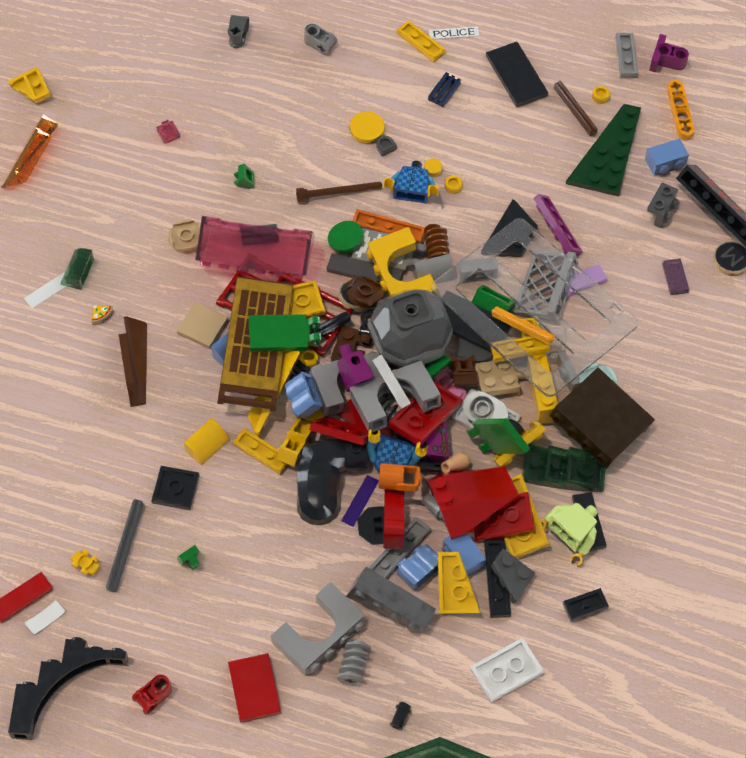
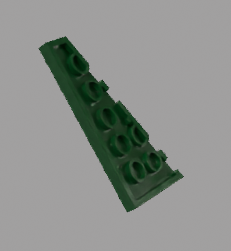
M623 104L566 180L567 185L619 196L641 107Z

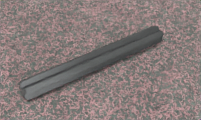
M134 499L132 501L106 584V589L110 592H116L143 508V501Z

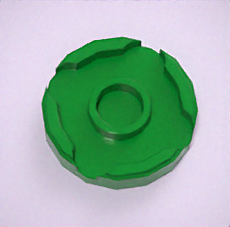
M343 221L332 227L327 239L330 248L335 250L336 253L349 254L356 251L359 245H362L365 236L362 227L358 223Z

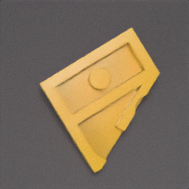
M38 67L7 81L11 88L36 104L52 96Z

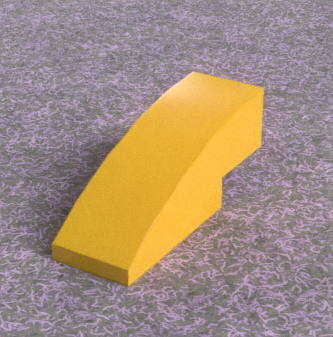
M297 417L289 429L286 439L280 446L276 459L294 467L302 455L303 447L305 444H308L314 432L309 430L310 424L319 419L307 421L302 417Z

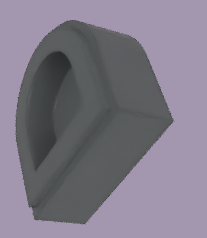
M381 136L376 141V149L381 156L397 150L396 143L389 136Z

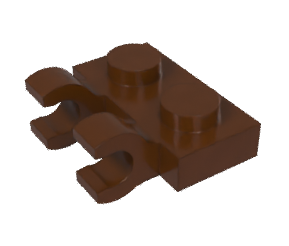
M342 326L331 355V361L342 358L339 347L349 343L353 352H356V345L369 348L371 336L368 334L359 335L358 329Z

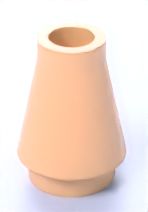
M457 452L448 460L442 462L441 468L444 473L464 471L470 465V458L464 452Z

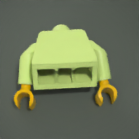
M579 503L555 506L545 516V519L541 520V523L544 524L545 533L549 527L573 551L576 552L578 550V554L571 556V563L575 557H579L580 562L577 567L583 564L582 557L587 555L595 542L597 533L595 525L597 521L594 517L597 515V510L592 505L584 509Z

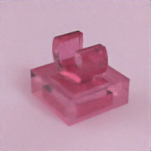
M173 121L161 122L162 125L156 127L157 133L164 144L180 138V133Z
M448 366L444 367L433 376V382L448 390L453 384L451 379L452 370Z

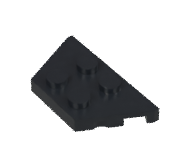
M512 199L482 249V256L498 254V257H522L537 232L538 225L514 199Z

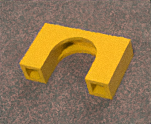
M409 227L367 243V257L369 261L373 260L375 275L380 276L382 280L380 282L381 288L384 292L387 291L388 296L413 289L428 290L438 296V289L431 274L413 281L403 282L393 278L388 271V267L394 259L416 250V241Z

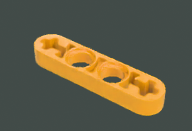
M671 80L667 86V95L676 132L680 139L690 140L694 134V125L684 85L679 80ZM680 100L683 102V105H676L674 101ZM683 114L687 119L681 120L678 118V115ZM685 125H686V127H685V128H686V131L689 132V133H686L685 131H683Z

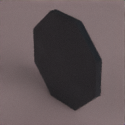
M384 506L368 507L357 519L359 536L371 545L383 544Z

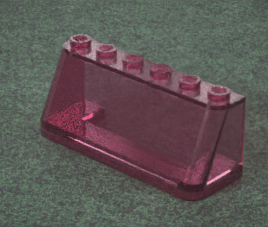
M202 216L195 260L200 262V266L211 267V264H216L221 269L229 270V267H237L236 270L241 272H247L248 269L255 270L257 274L266 275V272H273V276L284 277L287 274L292 275L293 279L303 280V277H307L315 234L313 231L286 230Z

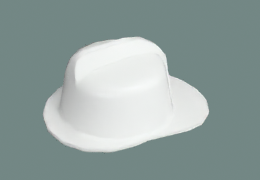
M472 392L464 400V413L473 422L477 419L508 418V410L505 404L485 392Z

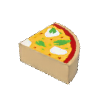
M93 305L92 325L100 324L101 321L109 317L113 311L112 306Z

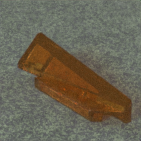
M45 115L38 120L1 188L22 184L28 180L52 138L50 135L59 125Z

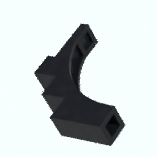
M80 637L65 639L62 662L55 659L41 661L37 685L33 682L16 684L8 730L11 739L33 740L35 726L44 706L61 686L80 673L98 666H128L129 658L127 652L121 648L104 650L98 646H93L90 649L87 641Z

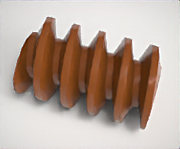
M438 224L427 225L424 228L427 258L431 259L449 254L447 229Z

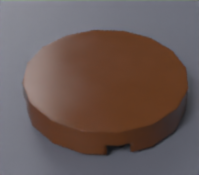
M363 276L362 278L354 277L349 281L346 295L350 302L356 306L373 308L382 300L384 291L381 289L380 283L375 279Z

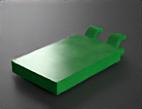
M306 314L249 315L250 352L308 351V346H321V333L316 332L310 335V330L320 329L319 316H313L309 319H306Z
M507 418L477 419L472 424L474 428L466 431L471 438L479 435L485 442L478 445L482 453L492 449L494 453L526 454L530 449Z

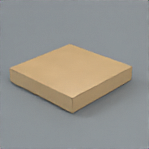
M195 302L177 329V334L210 349L227 323L228 316Z

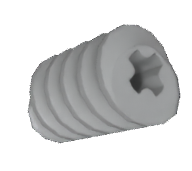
M348 639L346 640L348 643L345 644L346 651L343 652L344 658L341 660L342 666L339 668L340 674L337 676V680L349 686H357V681L364 680V677L360 676L359 673L363 674L366 671L361 666L367 665L368 662L363 660V658H369V654L365 650H371V646L360 640Z

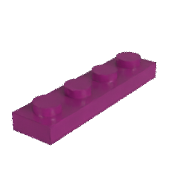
M537 194L533 198L537 204L536 207L543 213L545 222L554 231L553 234L562 244L563 251L566 254L568 252H575L578 257L583 251L549 196Z

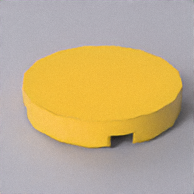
M365 111L354 115L350 121L349 130L356 141L369 144L372 141H377L379 137L384 135L385 124L380 115Z

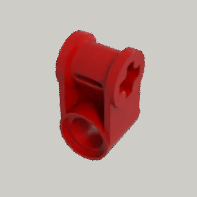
M162 674L156 675L133 694L132 700L138 702L143 708L144 714H149L170 696L172 685L167 676ZM159 684H167L165 689L157 690Z

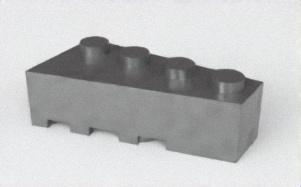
M365 567L357 576L346 595L347 598L405 626L413 633H422L436 608L368 567Z

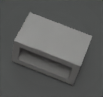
M450 254L415 262L413 272L415 279L431 274L435 285L454 281V268Z

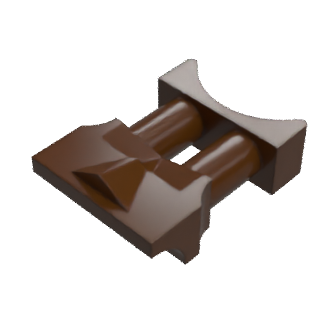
M451 355V368L454 367L455 370L453 374L454 386L478 385V372L473 368L475 366V356L472 355L467 359H458Z

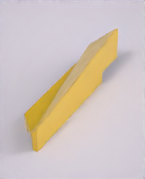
M284 351L277 401L298 362L299 351ZM258 396L256 400L271 402V398ZM252 407L248 413L249 423L252 425L254 434L258 437L272 413L270 409Z

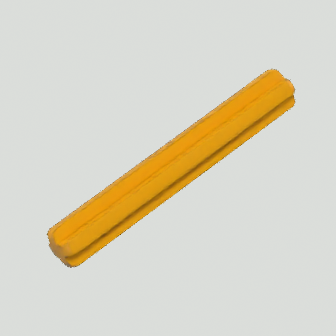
M498 306L492 309V316L548 345L555 341V336Z

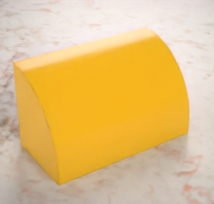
M210 418L184 442L185 451L202 466L229 441V437L219 423Z

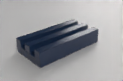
M446 72L429 94L428 100L444 107L461 84V79H455V76H449V73ZM451 83H454L450 90L447 92V94L444 96V98L440 101L439 99L447 91Z

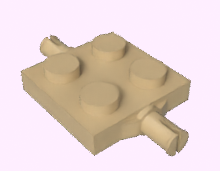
M511 360L494 363V361L475 363L474 366L478 372V385L476 386L481 392L491 396L519 392L518 379L529 378L528 370L517 372Z

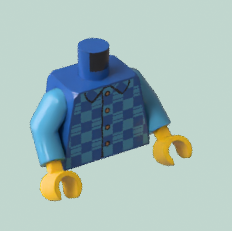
M413 161L411 167L403 166L401 171L394 174L391 178H384L382 188L387 187L390 188V191H393V199L427 204L430 195L438 197L439 187L435 184L433 178L428 176V170L422 168L420 161Z
M371 430L368 431L367 452L370 461L374 463L376 469H380L381 463L414 466L427 453L428 446L422 449L420 448V442L417 443L415 448L413 443L381 435L379 430L376 435L371 434Z

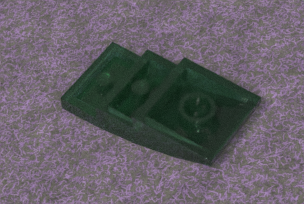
M528 444L530 449L524 456L522 472L525 483L565 490L603 492L606 468L597 463L590 453L574 447H569L567 450L551 445L544 448Z

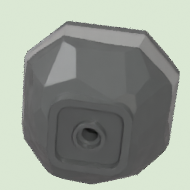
M422 289L402 291L380 300L367 323V329L379 355H382L387 363L399 368L420 360L423 365H426L442 357L453 335L452 324L443 302L430 291Z

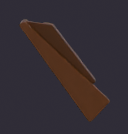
M126 316L123 317L126 333L118 335L130 407L146 404L147 323Z

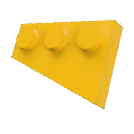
M534 419L529 423L531 427L524 430L521 435L527 445L532 441L539 440L546 430L541 423ZM497 453L492 459L499 467L502 465L506 466L512 462V457L516 454Z
M438 552L439 614L481 613L460 552Z

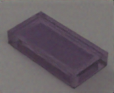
M681 258L663 261L662 267L670 295L689 293V286Z

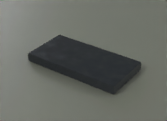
M517 41L486 52L488 61L516 107L548 96L547 89Z
M446 291L441 299L452 324L453 335L492 353L490 344L503 342L512 329V326L493 317L491 312Z

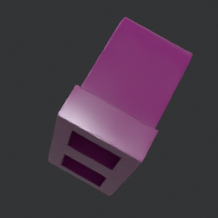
M660 34L649 71L656 73L658 65L674 70L685 69L689 57L688 50L665 43L667 35Z

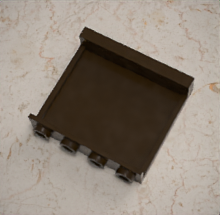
M599 367L557 404L549 415L554 423L562 427L569 437L576 440L583 450L590 453L597 463L606 469L629 445L649 429L655 421L647 411Z

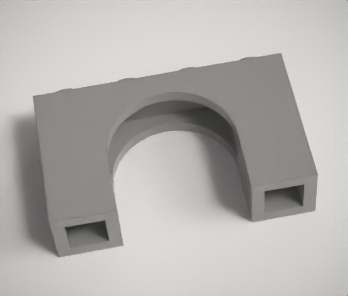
M370 352L364 355L374 377L381 376L372 361L380 356L378 352ZM339 360L326 365L319 364L310 369L309 374L314 379L317 392L323 402V407L321 408L323 416L340 413L343 410L345 402L337 385V381L342 378L337 366ZM391 391L381 396V398L387 396L385 401L395 399Z
M421 360L397 370H392L401 388L414 396L423 413L441 406V394ZM376 376L371 380L350 387L351 400L367 430H371V433L387 427V415L379 399L390 389L382 376Z
M332 582L316 594V603L335 622V629L327 639L319 642L307 641L287 622L271 635L272 644L304 676L314 673L324 659L328 660L332 657L339 645H345L347 643L346 640L350 639L349 636L353 632H359L365 625V615Z

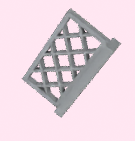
M534 252L513 309L514 315L549 319L550 323L558 324L579 264L575 252H568L567 255ZM538 258L547 260V262L540 266L536 264ZM557 261H564L563 265L557 268L553 265ZM551 266L553 270L544 275L541 270ZM539 272L541 277L532 281V275ZM556 274L558 279L550 283L548 278ZM545 280L548 285L538 289L536 285ZM534 287L536 292L527 296L525 294L526 291ZM551 289L552 295L544 298L542 294ZM540 296L542 300L533 305L530 300ZM527 302L530 304L531 307L525 310L520 309L521 305ZM544 304L547 306L545 313L536 310Z

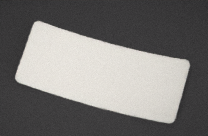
M54 601L42 612L26 621L25 625L33 634H36L65 613V610L57 601Z

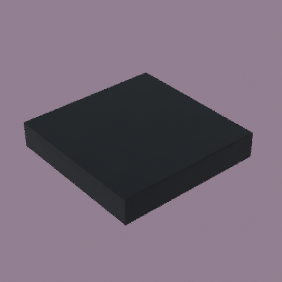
M161 466L151 500L152 504L191 510L200 476L199 472Z

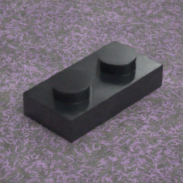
M601 588L563 601V606L570 622L606 610L609 607Z

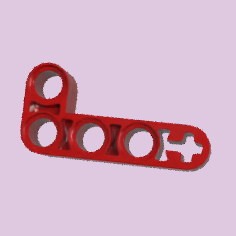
M385 489L383 549H404L405 491Z

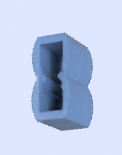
M301 372L285 384L286 395L291 400L292 411L296 416L306 419L323 407L322 399L310 374Z
M428 544L422 547L418 546L413 551L412 557L409 559L405 558L398 564L397 575L413 591L418 589L438 571V554Z

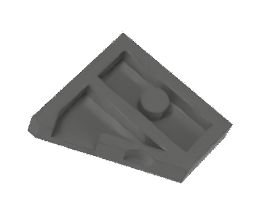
M505 549L499 552L491 564V568L499 577L503 588L506 587L510 593L511 602L515 603L535 572Z

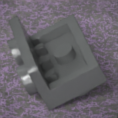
M665 183L660 184L647 208L648 212L656 215L654 226L661 228L664 222H668L671 215L670 210L675 209L678 203L676 197L679 189Z

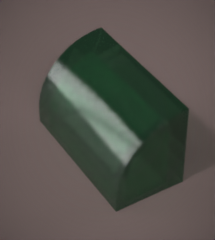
M85 248L74 250L61 280V285L82 290L94 262L92 250Z

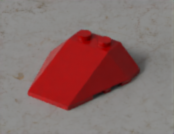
M505 466L441 473L425 479L441 511L451 540L471 533L482 521L486 522L490 519V515L497 510H503L519 498L518 491Z

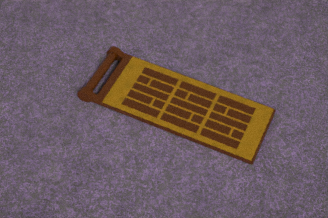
M237 277L217 404L223 405V403L270 409L272 412L276 411L284 351L250 352L249 315H289L293 284ZM225 392L271 398V402L227 396Z

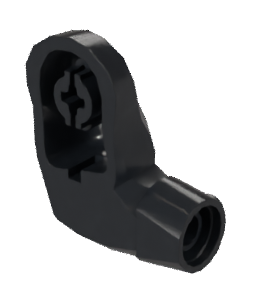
M337 439L320 440L305 444L297 473V513L302 520L311 525L321 526L330 523L338 516L340 511L338 496L340 474L346 470L347 472L367 469L366 444L360 445Z

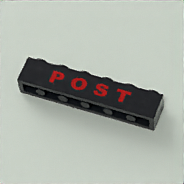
M687 164L676 179L746 247V212L697 165Z

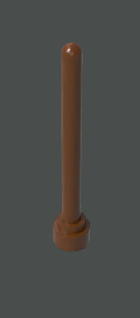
M371 182L316 190L296 188L297 202L300 203L309 200L311 197L382 188L383 185L381 182Z

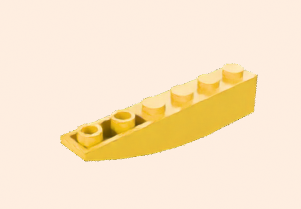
M538 317L524 319L540 327ZM520 331V333H521V338H522V337L530 336V335H528V334H526V333ZM546 353L526 356L525 364L529 372L528 380L537 421L541 424L553 423L554 421L549 415L558 403Z

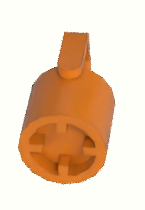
M381 463L379 489L418 491L422 482L420 467ZM404 473H414V484L404 483Z

